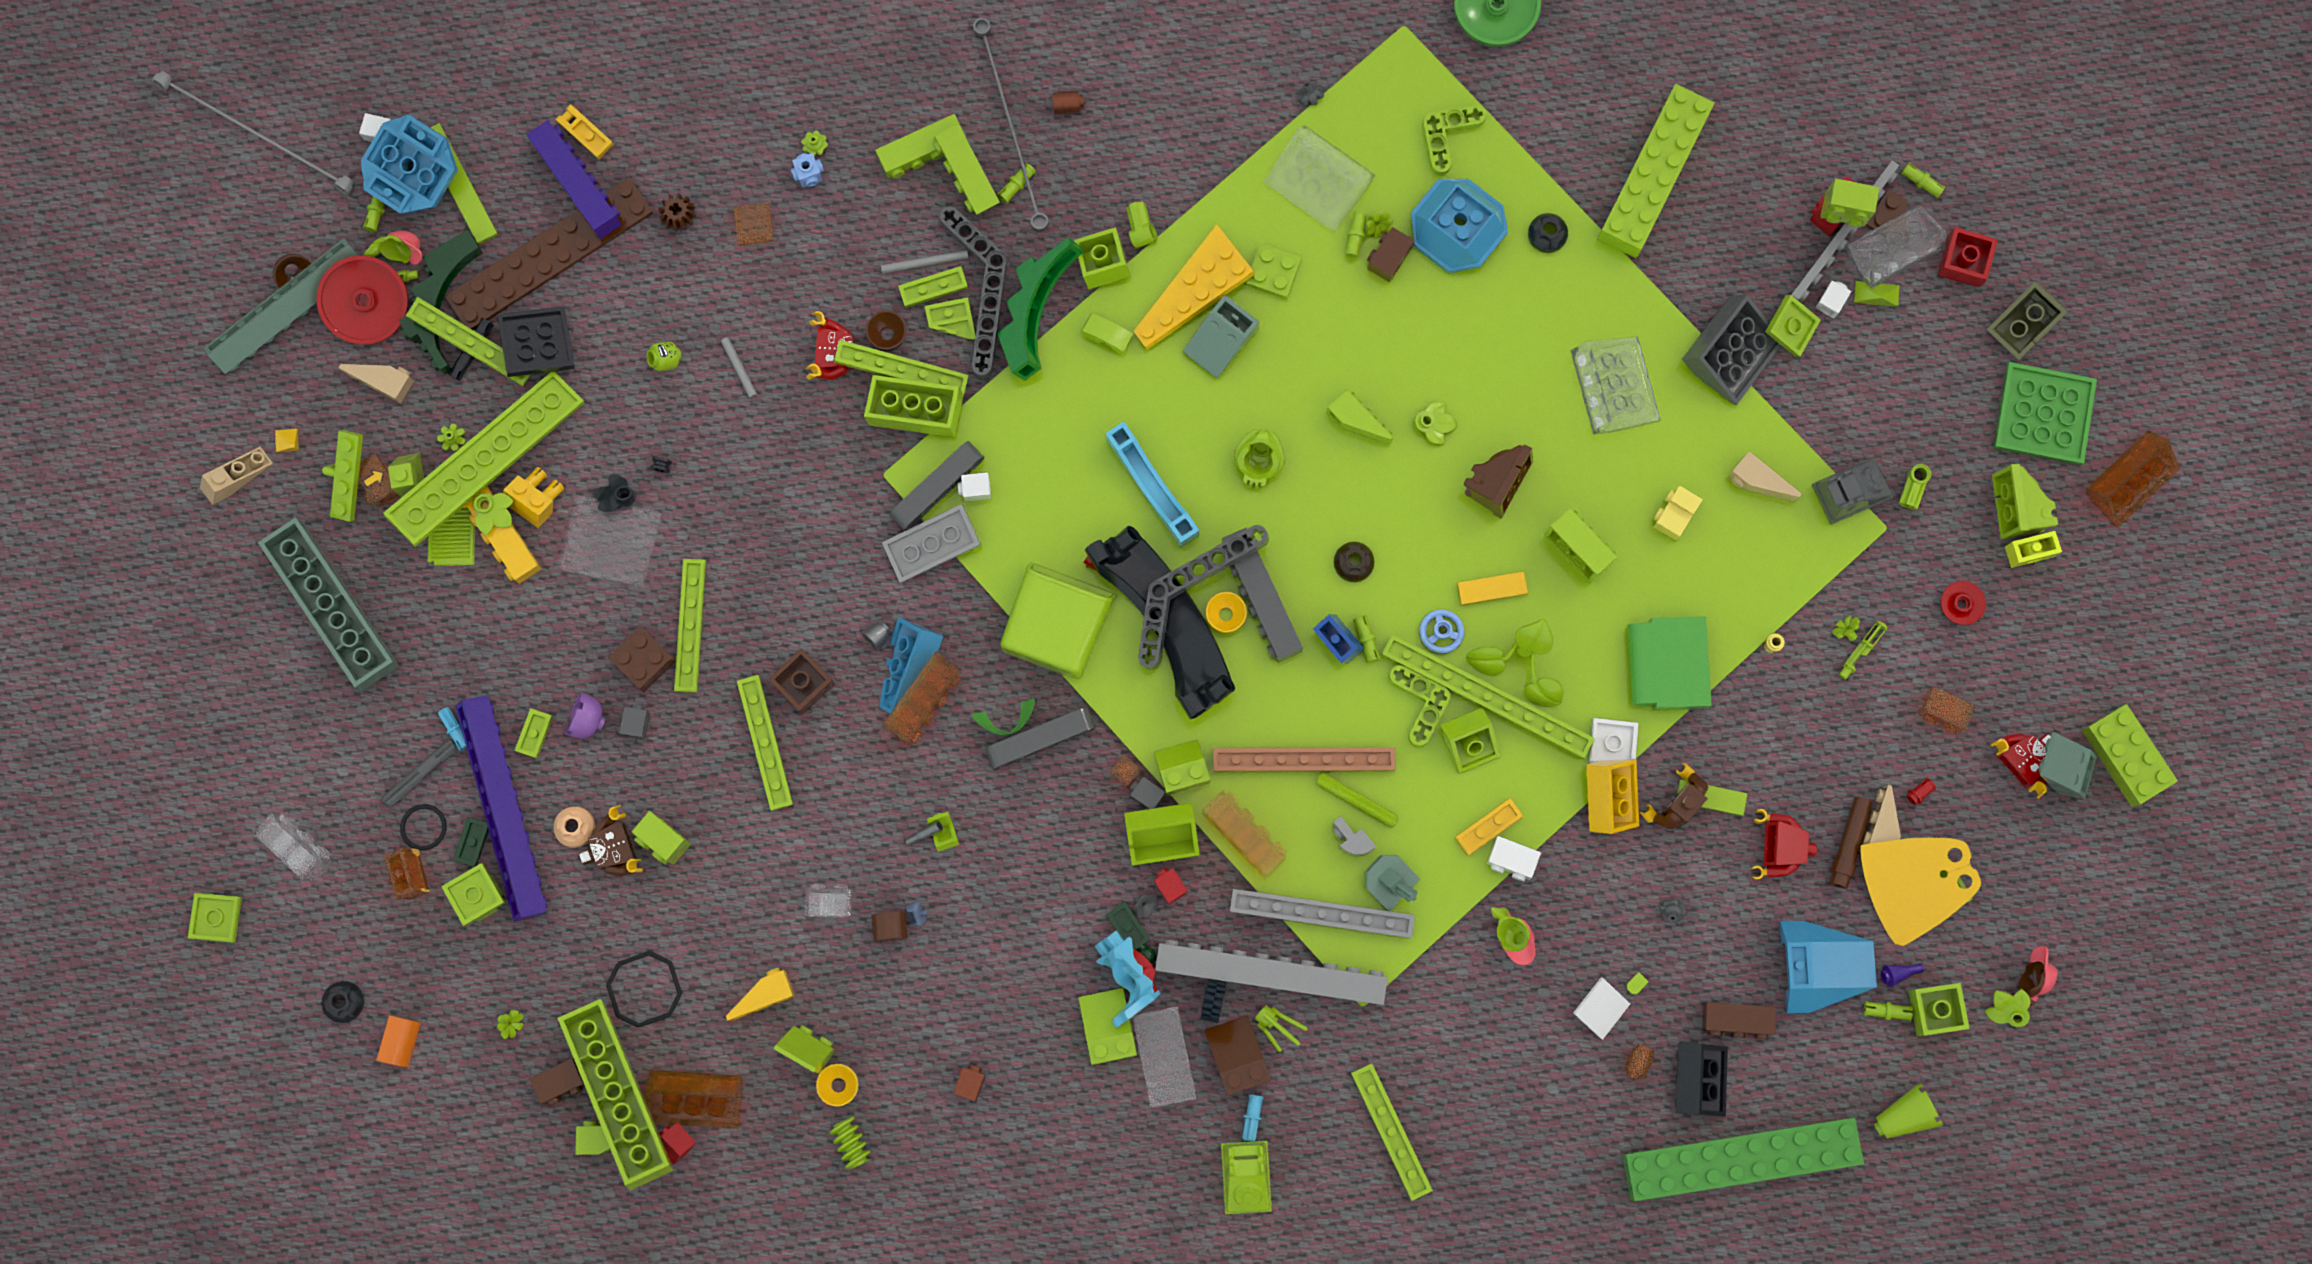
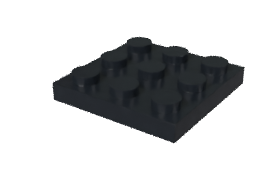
M564 306L497 314L507 377L575 369Z

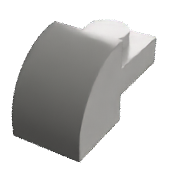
M1341 816L1333 821L1332 825L1334 828L1332 831L1339 840L1342 838L1345 840L1339 846L1340 850L1351 856H1363L1375 849L1376 846L1362 829L1354 834Z

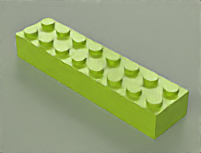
M1678 84L1674 85L1597 240L1634 258L1638 257L1715 102Z
M599 999L559 1017V1023L625 1186L631 1191L674 1171L604 1002Z

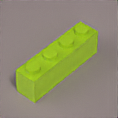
M955 114L876 149L877 157L887 178H899L905 174V171L911 168L916 170L923 167L926 161L941 159L943 154H938L933 145V142L936 141L934 136L959 124Z
M959 124L935 135L934 139L936 141L933 142L937 153H942L946 161L943 164L949 174L953 173L956 181H954V185L959 194L964 193L967 199L964 201V204L969 213L974 212L976 216L1000 203Z

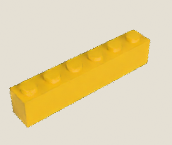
M488 486L463 506L464 509L468 507L472 513L469 515V518L475 526L477 512L474 510L473 503L480 494L487 493L493 496ZM487 501L482 504L483 509L489 506ZM513 524L507 528H500L494 525L488 535L480 534L487 545L491 543L495 550L492 553L499 563L503 561L507 567L504 572L511 581L515 580L520 584L542 570Z

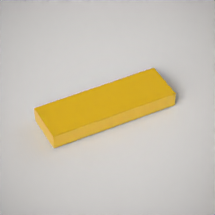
M1524 572L1457 583L1461 606L1528 594Z
M1509 798L1457 835L1455 839L1467 856H1469L1521 819L1523 814L1512 799Z

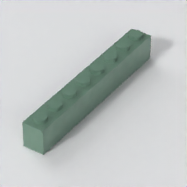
M343 238L205 346V352L224 374L234 371L239 367L241 361L252 357L264 343H270L278 332L288 329L296 318L304 316L309 312L310 307L317 303L319 283L332 265L342 259L359 255Z

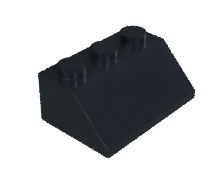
M1678 1043L1676 1113L1726 1117L1728 1047Z

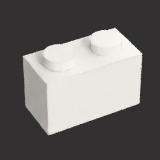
M1497 836L1486 864L1491 865L1490 869L1503 874L1506 871L1512 873V878L1525 882V879L1530 880L1532 878L1541 852Z

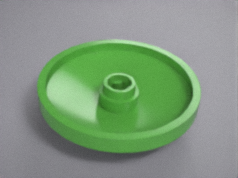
M1454 0L1455 17L1464 33L1474 41L1491 47L1509 46L1525 38L1535 26L1541 10V0Z

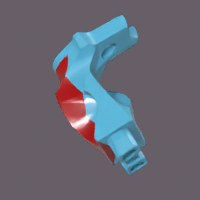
M1116 930L1095 945V948L1102 956L1096 962L1110 967L1117 984L1127 989L1130 993L1127 1005L1112 1019L1115 1028L1129 1020L1161 994L1154 983L1156 974L1154 967L1143 954L1133 949L1132 938L1128 937L1123 940Z

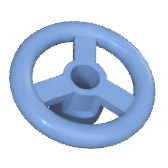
M1444 609L1434 610L1422 620L1419 630L1420 638L1429 650L1440 654L1449 653L1457 649L1462 643L1464 626L1461 619L1455 613ZM1442 616H1446L1455 622L1458 633L1452 631V625L1448 621L1443 620ZM1435 618L1434 634L1428 638L1426 634L1427 625ZM1443 627L1446 629V633L1441 634L1438 629ZM1439 638L1455 640L1446 647H1438L1433 644Z

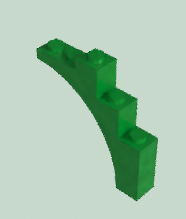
M1068 237L1039 260L1030 257L1015 269L1023 289L1006 301L1013 321L999 331L997 335L1011 373L1024 381L1042 369L1038 356L1037 337L1040 318L1047 298L1062 273L1083 253L1081 246Z

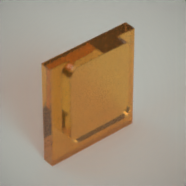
M768 202L734 207L739 246L773 241Z

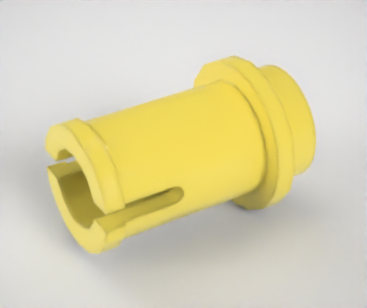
M1771 634L1764 643L1765 650L1769 653L1780 651L1784 647V638L1779 634Z

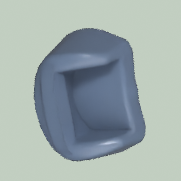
M919 901L907 905L906 912L909 919L912 920V925H923L926 922L925 915L928 913L927 910H923Z

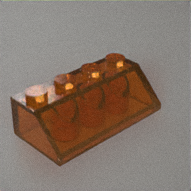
M2148 430L2086 489L2091 502L2116 527L2119 528L2180 470L2169 439Z
M935 651L883 724L886 731L908 746L911 743L916 744L922 735V732H920L925 724L928 726L934 719V710L937 706L942 707L948 699L946 694L951 687L955 689L961 680L959 676L961 674L960 670Z
M650 1070L645 1087L646 1104L654 1123L676 1124L678 1122L680 1125L740 1129L743 1098L742 1076Z

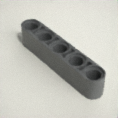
M970 441L965 442L891 511L890 516L905 531L909 530L954 489L958 482L962 481L961 475L970 474L983 461L984 456Z
M1085 707L985 748L992 769L997 770L1000 769L999 766L1006 764L1007 766L1020 761V758L1023 756L1029 757L1037 754L1045 747L1049 749L1059 745L1067 738L1071 740L1083 735L1082 732L1087 730L1091 732L1095 729V725L1088 708Z

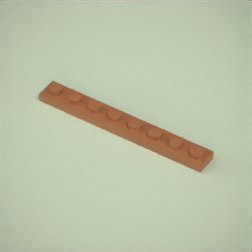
M1395 747L1213 748V772L1395 771Z

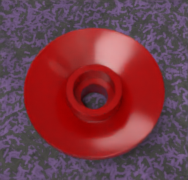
M1954 582L1941 595L1940 604L1942 612L1948 620L1955 624H1973L1985 612V596L1982 590L1971 582ZM1958 601H1963L1965 607L1959 608Z

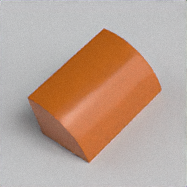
M389 1015L376 1061L408 1068L421 1022Z

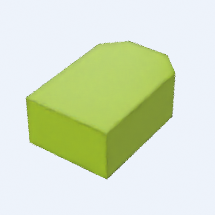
M1638 972L1626 984V990L1630 994H1638L1649 981Z

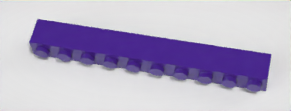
M488 695L461 700L455 708L513 922L541 916L547 912V900L544 895L542 896L540 888L541 878L539 874H536L534 866L535 857L530 852L528 844L529 835L524 830L523 813L518 808L517 791L512 786L511 769L506 764L505 747L501 744L499 738L500 728L494 720V706L489 701Z

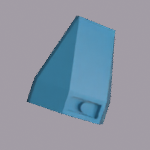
M1806 921L1779 922L1781 945H1785L1788 976V990H1785L1786 1014L1811 1013L1877 988L1873 941Z

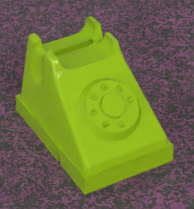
M2011 464L1992 474L1994 495L2001 497L1995 498L2001 540L2042 533L2046 528L2058 525L2057 517L2051 514V511L2056 509L2055 502L2044 494L2037 481L2029 475L2024 467L2020 466V464Z
M1267 1141L1221 1143L1225 1214L1272 1212Z

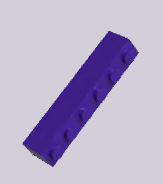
M549 120L526 134L599 239L622 225L617 218L620 216V213L614 204L608 205L606 202L609 200L608 196L602 188L599 190L596 188L595 185L598 182L591 172L586 174L583 170L586 168V165L579 156L577 158L573 156L574 148L569 141L563 142L561 138L564 135L557 125L553 127Z

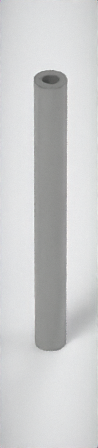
M963 250L881 265L882 274L969 259L968 251Z

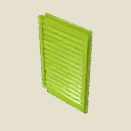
M462 507L428 536V563L434 562V566L474 565L475 525L469 518V515L472 513L468 507L465 509Z

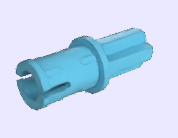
M448 707L443 708L438 714L448 730L446 734L451 736L458 750L462 751L466 748L461 726Z
M1249 1094L1247 1112L1243 1116L1245 1117L1242 1139L1245 1141L1254 1142L1256 1140L1258 1123L1262 1119L1260 1118L1262 1096Z

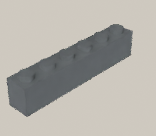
M1247 527L1223 537L1222 543L1247 530ZM1245 538L1250 548L1252 545L1249 539ZM1236 543L1233 546V552L1240 553L1244 549L1243 543ZM1258 551L1231 565L1229 569L1234 578L1238 577L1241 583L1238 586L1243 598L1247 597L1250 603L1248 610L1252 618H1257L1260 624L1257 626L1262 639L1266 638L1269 643L1267 650L1271 659L1276 658L1277 663L1301 653L1303 651L1301 642Z

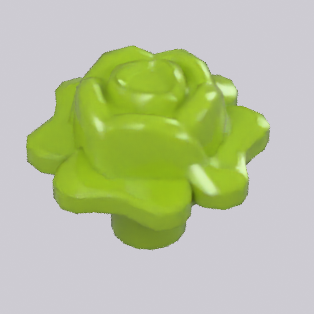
M817 130L813 134L807 132L806 137L801 141L802 145H804L803 151L809 154L813 153L814 156L816 154L822 155L824 149L828 147L827 142H825L826 136L821 135Z

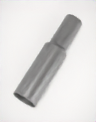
M937 821L907 838L905 842L908 846H911L920 840L923 841L942 831L943 826Z

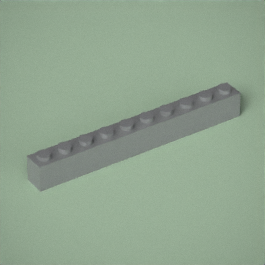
M1165 939L1164 944L1159 943L1155 971L1384 1005L1388 977H1383V972L1370 970L1369 974L1360 973V968L1347 967L1346 971L1337 970L1338 965L1324 963L1322 968L1315 967V962L1301 960V964L1292 963V958L1278 956V961L1269 960V955L1256 953L1255 957L1246 956V951L1233 950V953L1229 954L1223 953L1224 948L1210 946L1209 951L1202 950L1201 945L1188 943L1187 947L1178 946L1179 941Z

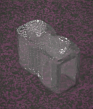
M811 884V888L805 889L804 916L815 918H852L853 891L847 889V885H834V889H825V885Z

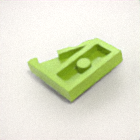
M968 297L925 306L929 329L975 340L976 335Z

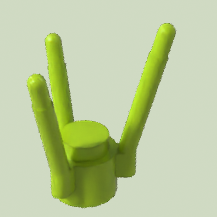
M1266 1005L1255 1017L1259 1022L1257 1026L1264 1032L1278 1052H1281L1282 1049L1267 1027L1271 1029L1274 1026L1294 1044L1300 1045V1042L1277 1022L1279 1020L1278 1017L1304 1031L1308 1029L1296 1020L1279 1012L1274 1006L1270 1008Z

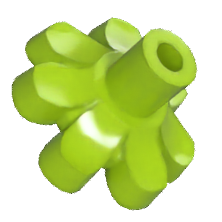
M1386 212L1381 215L1371 213L1366 224V232L1368 235L1373 234L1375 238H1379L1381 231L1384 233L1389 230L1388 226L1393 224V219Z
M451 424L449 429L443 426L441 428L443 435L437 436L438 442L443 443L442 449L448 451L451 447L452 451L456 452L459 450V444H466V439L462 438L466 431L463 428L458 429L457 424Z
M1851 615L1847 616L1844 619V623L1841 620L1836 623L1838 628H1835L1832 633L1839 639L1847 636L1850 641H1854L1857 638L1855 630L1859 628V618L1855 617L1852 619Z
M511 1010L509 1015L502 1014L498 1017L497 1029L501 1031V1036L504 1039H507L508 1036L510 1038L515 1037V1030H521L523 1024L519 1021L523 1019L522 1013H519L517 1010Z

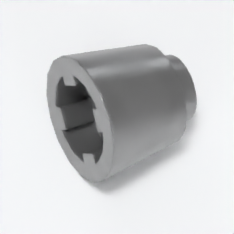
M881 622L880 624L874 623L864 630L861 635L875 650L879 651L889 639L891 631L886 624Z

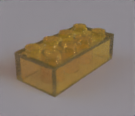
M1222 790L1203 808L1202 814L1247 862L1266 879L1285 861L1286 856L1284 854L1286 850L1280 843H1273L1269 839L1270 833L1262 825L1258 827L1253 822L1254 816L1246 808L1241 810L1237 803L1239 801L1231 792L1226 794Z

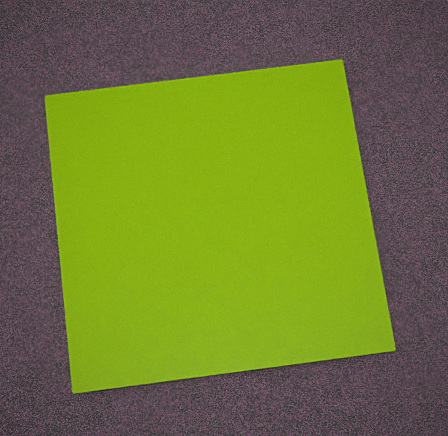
M1406 26L1398 29L1326 91L1322 99H1317L1318 103L1316 105L1311 104L1157 237V241L1150 243L1127 263L1131 277L1100 286L1037 340L1038 356L1042 369L1024 381L1011 373L1008 365L961 406L955 437L928 434L884 473V478L904 499L965 442L970 441L980 451L984 459L970 474H989L991 499L965 502L963 495L959 496L957 485L921 519L925 522L958 505H964L981 546L956 558L1009 617L1025 575L1026 567L1031 562L1117 594L1080 679H1073L1063 674L1061 675L1163 788L1154 752L1198 740L1209 773L1210 783L1174 793L1170 796L1179 805L1192 803L1197 826L1257 892L1386 911L1364 888L1365 871L1380 855H1398L1420 878L1412 887L1418 893L1416 895L1417 899L1408 902L1402 898L1390 912L1415 915L1411 939L1283 920L1323 965L1324 963L1338 965L1337 970L1346 971L1347 967L1360 968V973L1369 974L1370 970L1383 972V977H1388L1386 986L1510 874L1506 871L1503 874L1490 869L1491 865L1486 864L1496 837L1469 856L1464 852L1455 837L1511 798L1523 814V817L1497 836L1537 850L1588 803L1586 764L1589 762V751L1586 757L1582 759L1450 690V700L1429 741L1423 747L1413 746L1409 741V733L1425 701L1394 686L1389 680L1390 671L1393 667L1399 665L1382 656L1392 634L1590 736L1593 718L1639 723L1636 748L1637 758L1689 710L1653 711V706H1632L1627 625L1648 623L1651 618L1706 616L1710 689L1712 690L1887 529L1886 525L1870 509L1832 525L1830 524L1812 484L1836 473L1752 386L1739 403L1733 405L1693 374L1682 358L1701 333L1622 251L1597 240L1601 232L1597 224L1486 109V118L1481 126L1446 132L1451 157L1450 170L1445 175H1436L1432 171L1423 130L1425 116L1436 111L1472 105L1483 106ZM1473 112L1471 117H1474L1475 120H1479V117L1481 115H1477L1476 112ZM1463 113L1465 116L1464 123H1467V118L1470 117H1466V113ZM1451 115L1448 118L1449 122L1453 125L1460 123V118L1457 115ZM1430 119L1429 124H1431L1433 128L1432 134L1436 133L1435 128L1436 124L1438 123L1434 122V119ZM1434 139L1431 141V145L1435 149H1440L1443 147V142L1440 139ZM1442 154L1438 155L1439 160L1437 165H1439L1441 169H1444L1446 163H1442ZM1438 179H1469L1503 205L1508 233L1480 268L1448 274L1415 249L1413 244L1411 251L1391 282L1368 270V256L1373 249L1377 251L1381 245L1378 243L1381 236L1375 238L1373 234L1368 235L1366 232L1369 215L1371 213L1381 215L1386 212L1393 219V224L1388 226L1389 230L1387 232L1393 227L1413 239L1411 212ZM1354 211L1367 213L1364 227L1365 237L1361 241L1358 258L1349 257L1345 254L1349 240L1347 234L1348 230H1351ZM1544 213H1553L1560 216L1568 228L1566 243L1560 250L1553 253L1538 251L1531 245L1528 238V229L1531 222L1537 216ZM1462 219L1454 220V222L1459 226L1465 224L1464 220ZM1216 224L1250 267H1252L1260 243L1302 257L1287 299L1245 285L1246 281L1226 295L1259 321V329L1217 379L1183 353V350L1220 300L1148 350L1145 349L1133 332ZM1546 224L1543 227L1544 232L1548 235H1553L1556 232V228L1552 224ZM1091 313L1101 316L1133 334L1123 353L1119 354L1103 342L1098 344L1081 333ZM1346 390L1351 394L1354 392L1361 399V405L1366 410L1368 408L1371 409L1377 416L1376 420L1381 425L1385 424L1391 430L1392 442L1388 445L1342 429L1326 413L1327 407ZM1436 401L1446 403L1445 413L1451 415L1457 423V427L1453 431L1444 433V444L1442 445L1429 442L1425 433L1419 432L1414 426L1415 416L1419 412L1425 411L1428 404ZM1423 418V422L1428 425L1427 419ZM1122 422H1125L1159 477L1199 529V536L1181 548L1106 441L1105 433ZM1254 429L1275 433L1281 442L1285 455L1282 469L1274 477L1268 478L1266 485L1259 490L1246 486L1243 481L1244 474L1238 470L1234 459V449L1244 436ZM1525 444L1532 448L1533 463L1501 519L1495 516L1492 511L1465 494L1467 488L1464 486L1466 478L1472 479L1475 475L1471 471L1475 464L1485 463L1500 451ZM1750 451L1802 494L1795 502L1746 491L1743 488L1736 487L1728 476ZM1679 486H1682L1703 500L1681 536L1675 541L1653 527L1656 523V520L1653 518L1660 508L1664 509L1668 504L1665 499L1671 489L1676 491ZM1569 508L1573 512L1575 510L1578 511L1584 518L1583 522L1589 528L1593 527L1599 533V539L1604 544L1608 543L1616 552L1615 556L1617 558L1611 566L1591 584L1545 536L1549 527ZM1260 525L1268 532L1269 542L1264 548L1258 550V553L1301 642L1303 651L1277 663L1276 658L1271 659L1267 650L1269 643L1266 638L1262 639L1257 629V626L1260 624L1257 618H1252L1248 610V606H1250L1248 598L1242 597L1238 588L1241 583L1238 577L1234 578L1229 567L1187 590V593L1196 604L1218 644L1235 685V691L1205 713L1194 719H1189L1175 696L1174 675L1164 647L1162 660L1158 668L1149 670L1140 664L1138 656L1144 616L1119 589L1091 567L1086 568V564L1083 563L1088 556L1085 548L1097 540H1102L1104 543L1110 537L1118 535L1127 526H1132L1160 556L1169 569L1173 571L1222 544L1223 537L1246 527L1248 529L1252 526ZM1258 532L1254 534V539H1257L1258 542L1262 540L1261 536L1263 534L1260 535ZM1348 542L1363 543L1373 553L1375 561L1373 571L1363 581L1348 582L1342 579L1334 568V556L1337 550ZM1353 553L1348 557L1349 563L1353 566H1357L1362 562L1361 556L1357 553ZM1216 554L1213 558V563L1221 564L1224 561L1223 554ZM1197 565L1195 566L1193 573L1195 575H1201L1204 572L1205 567L1203 565ZM1524 572L1528 590L1527 595L1461 606L1457 587L1458 582ZM1177 576V579L1183 585L1185 577ZM1218 593H1234L1241 597L1246 605L1247 615L1245 622L1234 632L1222 633L1216 631L1207 621V604ZM1225 608L1220 611L1219 617L1223 621H1229L1233 617V613L1230 609ZM1439 609L1455 613L1461 619L1464 626V638L1460 646L1454 651L1444 654L1429 650L1423 644L1419 633L1420 624L1424 617L1430 612ZM1329 614H1334L1339 617L1358 640L1359 635L1353 619L1367 615L1371 632L1376 637L1374 641L1381 658L1367 662L1363 650L1349 663H1340L1313 628ZM1442 616L1443 620L1448 621L1452 625V631L1458 633L1455 622L1446 616ZM1435 618L1427 625L1426 634L1428 638L1434 634ZM1544 618L1552 632L1553 646L1546 654L1539 655L1535 653V675L1537 681L1542 677H1550L1561 684L1563 688L1562 703L1556 706H1541L1535 704L1527 697L1525 687L1527 684L1533 683L1531 679L1530 656L1523 657L1515 650L1511 657L1504 661L1506 666L1503 672L1497 675H1486L1475 669L1467 661L1466 655L1472 650L1483 646H1495L1503 651V656H1505L1511 650L1513 644L1516 643L1515 634L1518 629ZM1440 627L1438 629L1439 633H1446L1445 628ZM1155 631L1148 634L1149 642H1154L1158 639ZM1439 638L1433 644L1438 647H1446L1455 640ZM1147 645L1146 648L1150 649V656L1145 657V660L1150 664V661L1155 660V658L1151 654L1152 647ZM1403 671L1393 673L1396 676V681L1399 682L1401 679L1407 681L1405 685L1409 687L1411 680L1414 678L1412 675H1410L1409 679L1405 678ZM1418 680L1414 682L1413 688L1416 692L1420 693L1425 691L1426 685L1423 681ZM1442 691L1438 694L1434 693L1436 700L1433 705L1430 702L1428 705L1434 706L1441 711V708L1437 706L1441 700H1446L1443 697L1444 693ZM1482 708L1492 722L1501 757L1459 773L1445 743L1440 725ZM1429 710L1424 712L1423 718L1426 722L1432 723L1435 721L1436 715L1433 711ZM1418 722V725L1422 727L1419 733H1413L1416 736L1415 741L1417 742L1421 739L1425 740L1423 733L1426 728L1429 731L1431 730V728L1423 726L1420 722ZM1395 747V771L1213 772V748ZM1321 773H1325L1398 816L1396 824L1390 827L1318 785L1316 783L1317 778ZM1341 816L1354 834L1362 829L1376 846L1375 849L1363 856H1351L1340 850L1339 846L1345 840L1343 838L1339 840L1332 831L1334 828L1332 825L1333 821ZM1356 1001L1362 1007L1368 1004L1367 1002Z

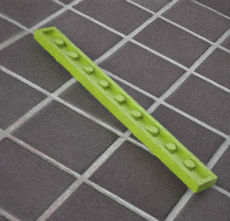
M1393 634L1382 653V656L1421 674L1448 690L1582 759L1586 757L1595 739Z

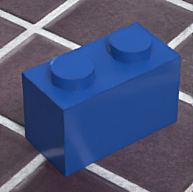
M1329 614L1313 628L1340 663H1349L1364 650V647L1337 615Z

